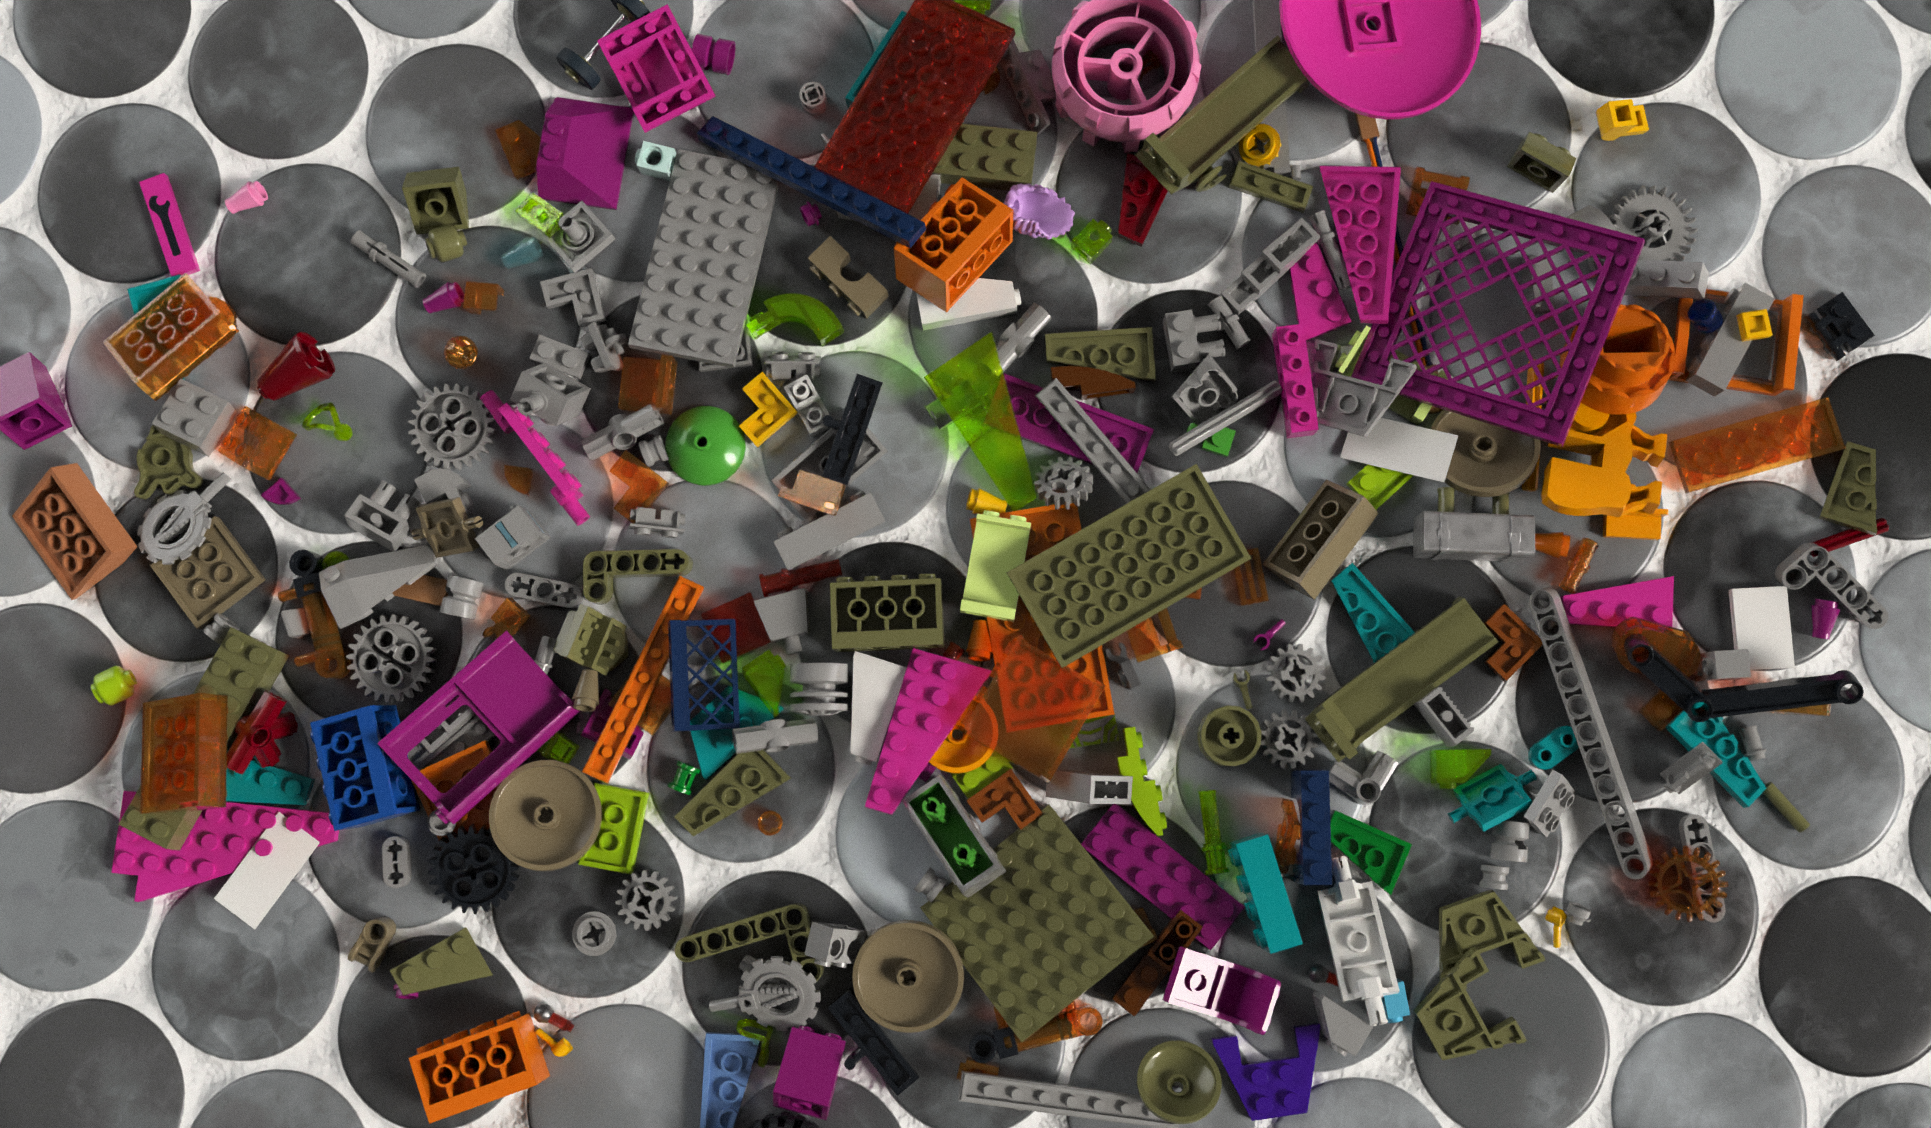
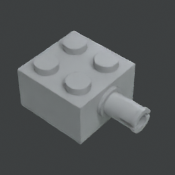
M545 362L521 372L510 400L517 404L518 410L522 415L527 416L533 413L540 417L543 423L549 426H558L580 415L591 388Z

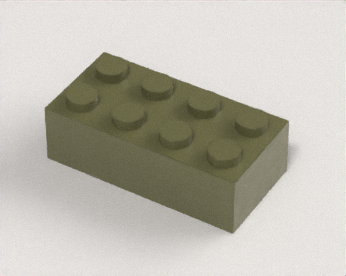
M944 122L953 131L926 169L925 175H940L941 183L954 185L963 177L979 188L1010 191L1013 185L1021 183L1032 185L1037 132Z

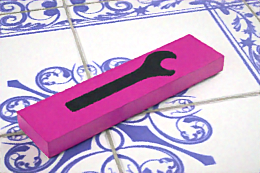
M162 173L140 181L139 183L171 277L179 274L185 277L199 272L200 268L168 175Z

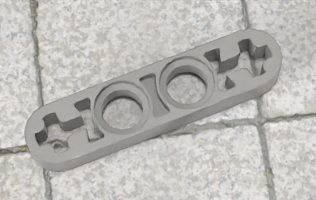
M1688 814L1680 819L1679 832L1695 911L1701 920L1716 923L1724 918L1725 904L1709 826L1704 817ZM1692 821L1699 824V828L1695 829V834L1694 831L1688 830V825H1691ZM1696 835V838H1702L1703 842L1690 843V839H1695ZM1698 846L1702 847L1706 852V857L1702 862H1696L1692 856L1693 850ZM1703 874H1707L1711 878V886L1706 890L1701 889L1698 885V879ZM1714 893V897H1708L1709 902L1707 898H1701V894L1711 895ZM1709 903L1716 906V911L1712 912V916L1705 913V908L1709 907Z

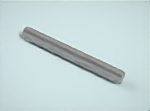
M1272 381L1171 441L1169 444L1170 451L1174 456L1182 454L1279 396L1283 391L1282 387L1277 381Z

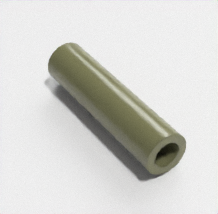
M1772 782L1765 784L1766 790L1763 794L1799 833L1806 830L1810 823Z

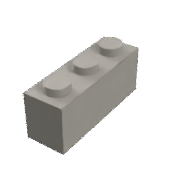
M1638 260L1624 295L1704 299L1709 272L1703 262Z

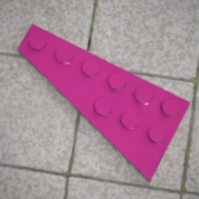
M1319 166L1360 323L1388 324L1401 167Z
M913 648L865 808L893 815L916 779L928 765L930 759L959 721L965 709L975 698L979 689L992 673L991 670Z

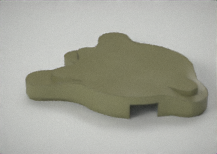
M152 425L149 435L146 437L147 441L142 449H138L137 466L140 471V479L134 489V495L143 500L148 499L160 485L163 492L169 495L174 494L182 486L193 489L201 487L203 479L193 468L191 448L161 434Z

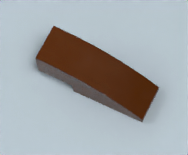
M1060 366L1051 367L1050 370L1051 382L1057 378L1067 391L1080 390L1081 400L1134 393L1136 388L1134 381L1101 369Z

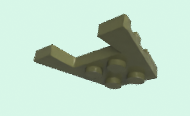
M1491 889L1439 908V982L1472 947H1475L1479 953H1483L1511 943L1518 966L1522 969L1546 960L1498 895Z
M1475 947L1469 949L1413 1010L1441 1060L1477 1053V1050L1490 1047L1497 1049L1502 1048L1504 1044L1513 1042L1520 1044L1527 1041L1517 1021L1512 1016L1487 1030L1464 988V985L1489 972Z

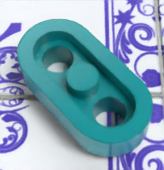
M1557 727L1536 742L1528 752V759L1531 765L1541 770L1551 769L1576 751L1579 746L1572 727ZM1565 735H1568L1571 739L1568 745L1563 742ZM1543 751H1547L1549 754V758L1546 761L1541 758Z

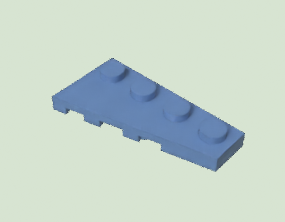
M706 1033L700 1128H734L762 1035Z

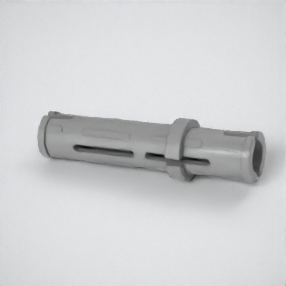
M1325 210L1316 212L1315 216L1311 215L1308 218L1314 230L1320 235L1317 243L1322 247L1338 290L1347 289L1351 285L1343 255L1336 241L1338 236L1336 232L1332 231Z
M361 230L353 235L351 244L368 254L370 260L373 262L378 261L416 288H419L424 283L426 274L388 250L384 243L376 242Z

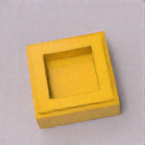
M1767 309L1743 312L1736 315L1742 342L1772 336Z

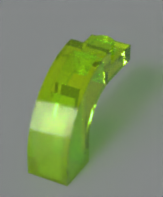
M782 294L765 300L764 304L768 311L755 314L750 318V323L746 324L754 339H757L782 323L799 322L812 330L822 347L845 333L838 318L825 304L803 294Z

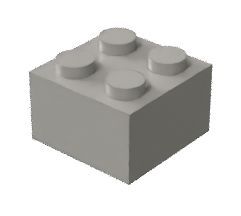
M180 378L151 424L161 434L209 457L237 412L228 401Z

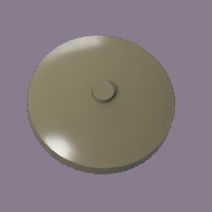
M1442 410L1431 426L1432 430L1458 435L1445 483L1464 494L1477 497H1494L1507 494L1524 484L1530 478L1537 465L1540 455V440L1447 410Z
M538 760L515 769L496 789L489 809L490 831L499 850L515 864L534 871L559 870L581 859L594 844L602 823L601 801L592 782L579 769L556 760Z
M901 920L880 927L862 944L853 966V988L862 1009L876 1023L897 1032H921L940 1024L955 1009L963 990L964 967L955 944L941 930L921 921Z

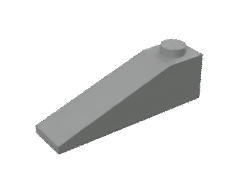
M429 544L346 560L320 571L321 591L340 629L366 618L373 613L371 608L385 599L388 602L392 599L395 590L404 584L411 585L437 566L435 554Z

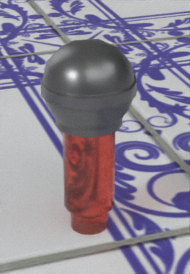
M1322 964L1311 966L1309 969L1311 981L1314 983L1326 982L1339 987L1336 974L1329 972Z
M539 1004L534 1010V1018L537 1022L550 1023L563 1031L571 1033L574 1024L554 1013V1010L548 1004Z

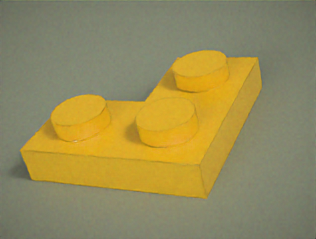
M763 372L742 388L759 409L740 424L739 427L758 448L798 412Z

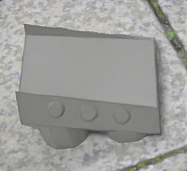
M1210 354L1172 395L1174 400L1197 425L1215 416L1216 411L1220 407L1229 408L1234 405L1238 399L1237 387Z

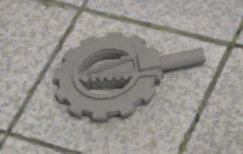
M223 472L201 494L196 491L186 494L185 490H177L173 495L168 496L165 494L157 499L158 503L152 509H147L143 515L145 518L143 524L138 527L137 536L141 538L138 546L141 553H148V560L153 563H157L160 560L163 565L174 564L175 560L181 559L183 561L192 555L191 552L197 546L200 547L206 539L204 537L206 530L210 529L212 519L208 517V513L211 512L210 508L212 505L209 501L231 478ZM172 513L171 518H169L167 520V523L163 525L164 527L159 530L161 523L164 521V519ZM188 529V531L181 539H179L175 543L168 544L169 541L174 540V537H178L179 534H182L184 530L186 531Z
M772 956L771 960L764 961L762 958L752 963L753 968L751 970L746 968L741 977L744 984L739 986L738 996L709 1002L711 1012L740 1007L742 1012H747L748 1015L753 1014L758 1019L757 1023L767 1028L770 1025L776 1027L777 1031H788L789 1027L795 1026L799 1028L800 1026L807 1025L806 1020L815 1017L818 1011L815 1004L821 1001L820 990L815 989L814 984L817 981L811 972L807 974L801 969L803 965L794 960L788 962L784 961L783 957ZM770 978H782L788 980L792 985H767L762 983ZM799 996L798 1003L789 1010L772 1008Z

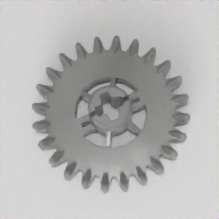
M1656 185L1649 189L1648 194L1645 191V186H1642L1638 190V195L1635 190H1631L1628 193V199L1626 196H1622L1620 204L1613 206V211L1616 214H1611L1609 219L1614 223L1613 226L1616 231L1645 239V244L1638 260L1683 261L1685 256L1682 254H1689L1692 251L1686 245L1696 242L1695 238H1691L1688 235H1692L1698 230V228L1689 227L1690 224L1696 221V217H1686L1692 210V207L1687 209L1681 208L1686 199L1675 202L1677 192H1673L1669 197H1666L1667 187L1661 189L1657 194ZM1643 212H1654L1648 217L1641 214ZM1636 218L1640 222V224L1638 227L1633 228V223ZM1670 231L1669 238L1666 240L1664 234ZM1655 241L1662 245L1658 248H1649L1650 243Z

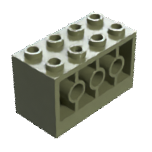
M919 574V579H909L908 575H893L891 580H882L880 576H866L864 581L855 582L852 577L836 578V582L830 583L832 649L835 652L945 648L942 582L940 578L935 577V574ZM915 603L922 607V610L918 611L917 615H913L911 611H908ZM886 605L894 608V612H890L889 616H885L881 612ZM859 606H863L867 610L866 613H863L862 617H858L854 613Z

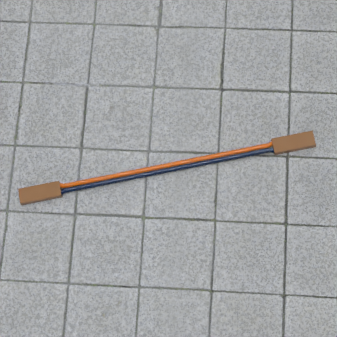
M1354 113L1361 142L1365 141L1372 167H1383L1377 145V138L1380 135L1376 119ZM1396 224L1394 259L1397 266L1403 246ZM1413 306L1409 310V318L1416 315ZM1419 319L1410 323L1413 336L1423 331ZM1425 336L1415 341L1418 353L1428 349ZM1430 355L1420 358L1426 368L1429 369L1436 366V364H1432ZM1432 406L1428 414L1441 412L1444 409Z

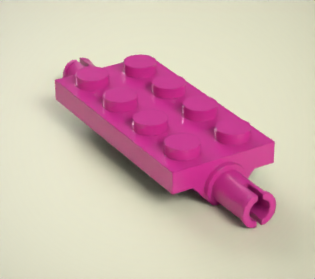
M493 390L484 393L480 400L492 414L501 429L507 434L515 431L556 485L550 492L557 502L564 508L577 526L586 522L590 516L578 501V499L584 496L579 490L582 484L573 473L570 474L567 469H563L566 466L565 462L551 448H547L550 445L549 441L541 432L531 427L534 422L529 415H522L517 406L513 408L508 403L504 404Z

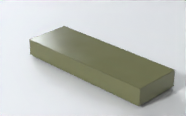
M1237 161L1228 188L1304 213L1313 186Z

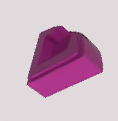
M284 478L278 479L261 494L267 501L278 505L293 504L301 499Z

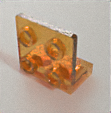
M661 355V360L625 357L623 359L618 408L625 411H638L653 404L660 414L672 415L677 361L672 355Z
M245 406L237 415L228 435L223 438L218 452L245 469L270 480L297 434Z

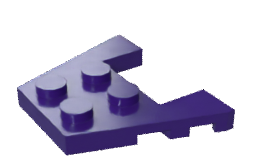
M1319 1023L1293 1026L1298 1056L1241 1064L1236 1035L1211 1038L1212 1044L1252 1121L1308 1112L1321 1029Z

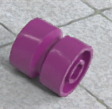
M697 33L693 41L692 52L702 70H708L712 67L713 72L729 75L734 64L736 44L735 41L722 38L715 42L712 36Z

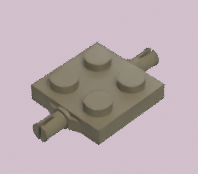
M460 497L427 503L415 508L421 522V528L413 529L411 536L415 535L412 537L414 540L426 538L436 558L470 552L480 547L475 540L476 534L473 528L483 526V521H479L482 518L480 516L468 518Z

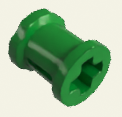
M678 761L676 764L678 769L673 781L668 783V787L691 795V785L695 775L699 774L701 769Z

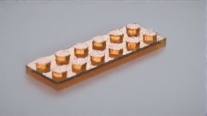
M1828 397L1669 442L1685 494L1845 449Z

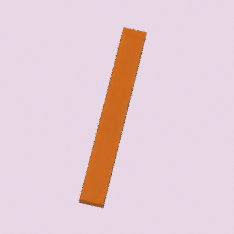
M682 576L678 577L582 773L606 784L609 783L669 661L668 622L670 620H689L704 590L703 586Z

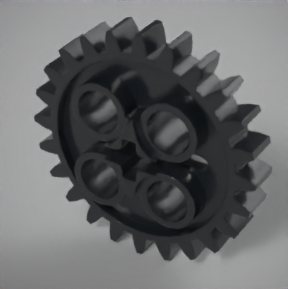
M471 824L468 832L462 825L458 828V835L452 831L447 834L448 839L442 837L439 840L441 847L435 846L432 850L436 856L431 857L428 861L430 864L435 865V867L430 868L427 872L430 875L436 876L430 881V885L439 886L434 893L435 895L444 893L443 904L451 900L453 901L452 910L459 904L462 905V913H465L469 907H472L473 913L477 914L480 906H482L485 912H488L490 903L497 908L501 903L499 898L505 901L508 899L509 894L507 891H513L516 887L511 881H517L519 875L513 871L518 870L520 866L512 863L499 850L491 832L490 834L486 833V825H483L479 831H476L475 825ZM477 847L487 848L489 857H481L477 853ZM450 856H460L463 861V864H453L451 862ZM496 860L498 862V864L496 865L492 864L488 866H483L489 863L490 861ZM471 864L474 868L481 867L477 874L475 870L467 871ZM465 872L457 877H451V873ZM488 872L494 873L498 877V882H489L485 874ZM459 881L470 883L471 890H462L459 886Z

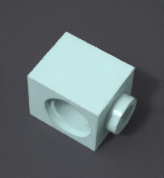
M643 141L642 148H638L636 152L635 164H637V168L643 175L670 181L677 153L674 148ZM653 157H661V160L658 164H649L650 160Z

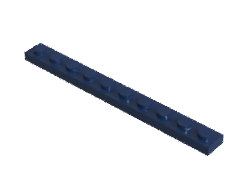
M714 116L696 133L699 141L908 248H911L926 231L925 222Z

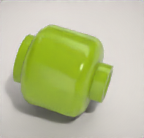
M116 665L95 675L94 683L91 684V690L99 703H106L112 706L130 698L134 694V685L137 684V680L131 670L125 671L122 667Z

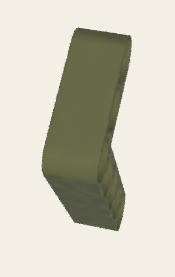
M792 903L687 935L676 943L675 954L683 962H692L785 933L792 959L803 965L801 969L804 970L806 963L815 964V958L804 955L805 950H800L797 947L796 939L798 936L809 937L812 922L809 912L803 904ZM791 909H798L801 912L802 920L800 923L795 924L789 920L788 914ZM764 917L774 919L776 924L774 931L769 932L763 928L762 921ZM738 925H744L748 928L749 936L747 939L742 940L737 937L736 928ZM712 933H717L722 938V945L718 948L710 944L709 938ZM685 941H690L695 945L696 951L694 955L690 956L684 952L683 945ZM815 964L818 973L814 978L818 981L823 975L824 966Z

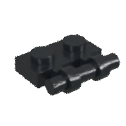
M1843 292L1816 309L1822 316V319H1819L1814 311L1804 317L1810 325L1808 328L1812 334L1816 333L1824 344L1823 349L1827 354L1830 353L1836 361L1846 356L1840 347L1841 345L1849 353L1875 336ZM1827 325L1831 328V330L1834 332L1837 338L1834 339L1832 337V335L1826 329Z

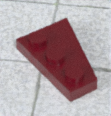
M1127 152L1118 237L1142 247L1168 191L1143 163L1129 152Z

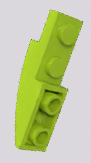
M1135 727L1123 728L1127 756L1116 757L1119 774L1133 776L1131 803L1147 827L1155 835L1161 836L1163 835L1162 829L1167 828L1165 812H1160L1158 804L1159 801H1163L1161 786L1155 785V780H1143V776L1147 775V766L1145 759H1140L1139 748H1143L1141 732H1136Z

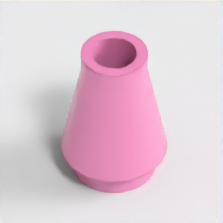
M249 181L230 198L226 199L225 205L232 214H235L239 211L263 206L264 201L268 200V195L258 181L253 183Z

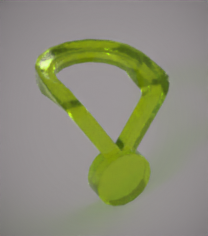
M332 402L324 403L314 408L302 423V427L306 431L316 428L334 431V436L339 441H347L352 437L351 427L340 423L336 408ZM330 411L335 426L310 423L319 413Z
M753 1019L739 1020L736 1026L739 1034L762 1041L758 1066L764 1068L769 1056L768 1045L773 1033L772 1026L768 1025L766 1028ZM751 1026L767 1031V1036L764 1037L760 1034L748 1032L743 1027Z

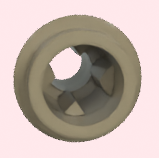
M590 669L582 670L571 699L574 703V709L583 712H593L596 706L599 705L597 671Z

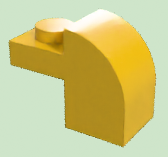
M1632 99L1608 101L1596 110L1602 140L1614 141L1621 136L1639 135L1649 131L1644 106H1633Z

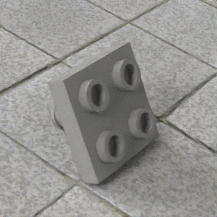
M583 201L579 202L541 234L574 273L615 240L612 233Z
M1555 770L1551 771L1541 789L1531 784L1523 786V790L1532 800V804L1523 817L1537 833L1546 838L1550 832H1554L1559 826V817L1564 809H1568L1572 805L1575 798L1574 793L1576 792L1566 778Z

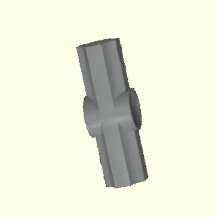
M1034 302L1016 323H1012L1003 332L997 345L981 361V364L991 374L999 378L1017 357L1020 358L1030 348L1034 338L1051 320V316L1043 307Z
M650 404L629 416L625 414L615 415L609 420L607 427L582 439V447L591 460H595L616 448L620 450L630 449L635 445L637 437L664 424L663 418L654 404Z
M814 718L785 722L783 719L766 721L760 726L737 728L732 731L733 746L736 754L765 750L768 753L779 752L790 748L789 746L813 744L818 741L817 723Z

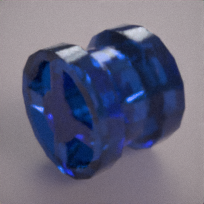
M1698 300L1688 310L1689 319L1701 333L1708 334L1714 332L1723 322V316L1712 300Z

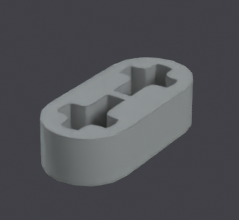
M403 836L389 837L382 845L383 879L390 888L405 887L409 884L412 877L411 847L409 841ZM395 840L397 845H402V851L397 852V861L396 852L390 849L391 846L395 845ZM397 863L398 872L404 875L403 878L399 879L398 883L397 879H392V873L397 871Z

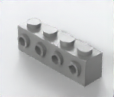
M1744 283L1737 289L1733 288L1724 300L1727 303L1724 311H1720L1712 322V325L1715 326L1712 333H1708L1700 344L1699 348L1702 351L1699 357H1694L1687 368V371L1690 373L1685 381L1714 397L1725 391L1752 341L1742 342L1736 315L1767 309L1768 312L1775 298L1747 283Z
M864 490L850 496L851 502L842 507L839 502L825 509L827 515L817 519L816 515H813L801 521L803 527L793 531L792 527H789L777 533L779 539L773 542L788 571L885 522L872 493L865 494Z

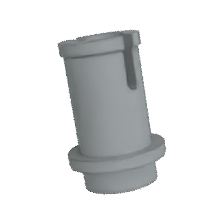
M1757 726L1738 729L1746 752L1743 754L1744 757L1747 756L1749 761L1766 758L1764 752H1767V750L1762 747Z

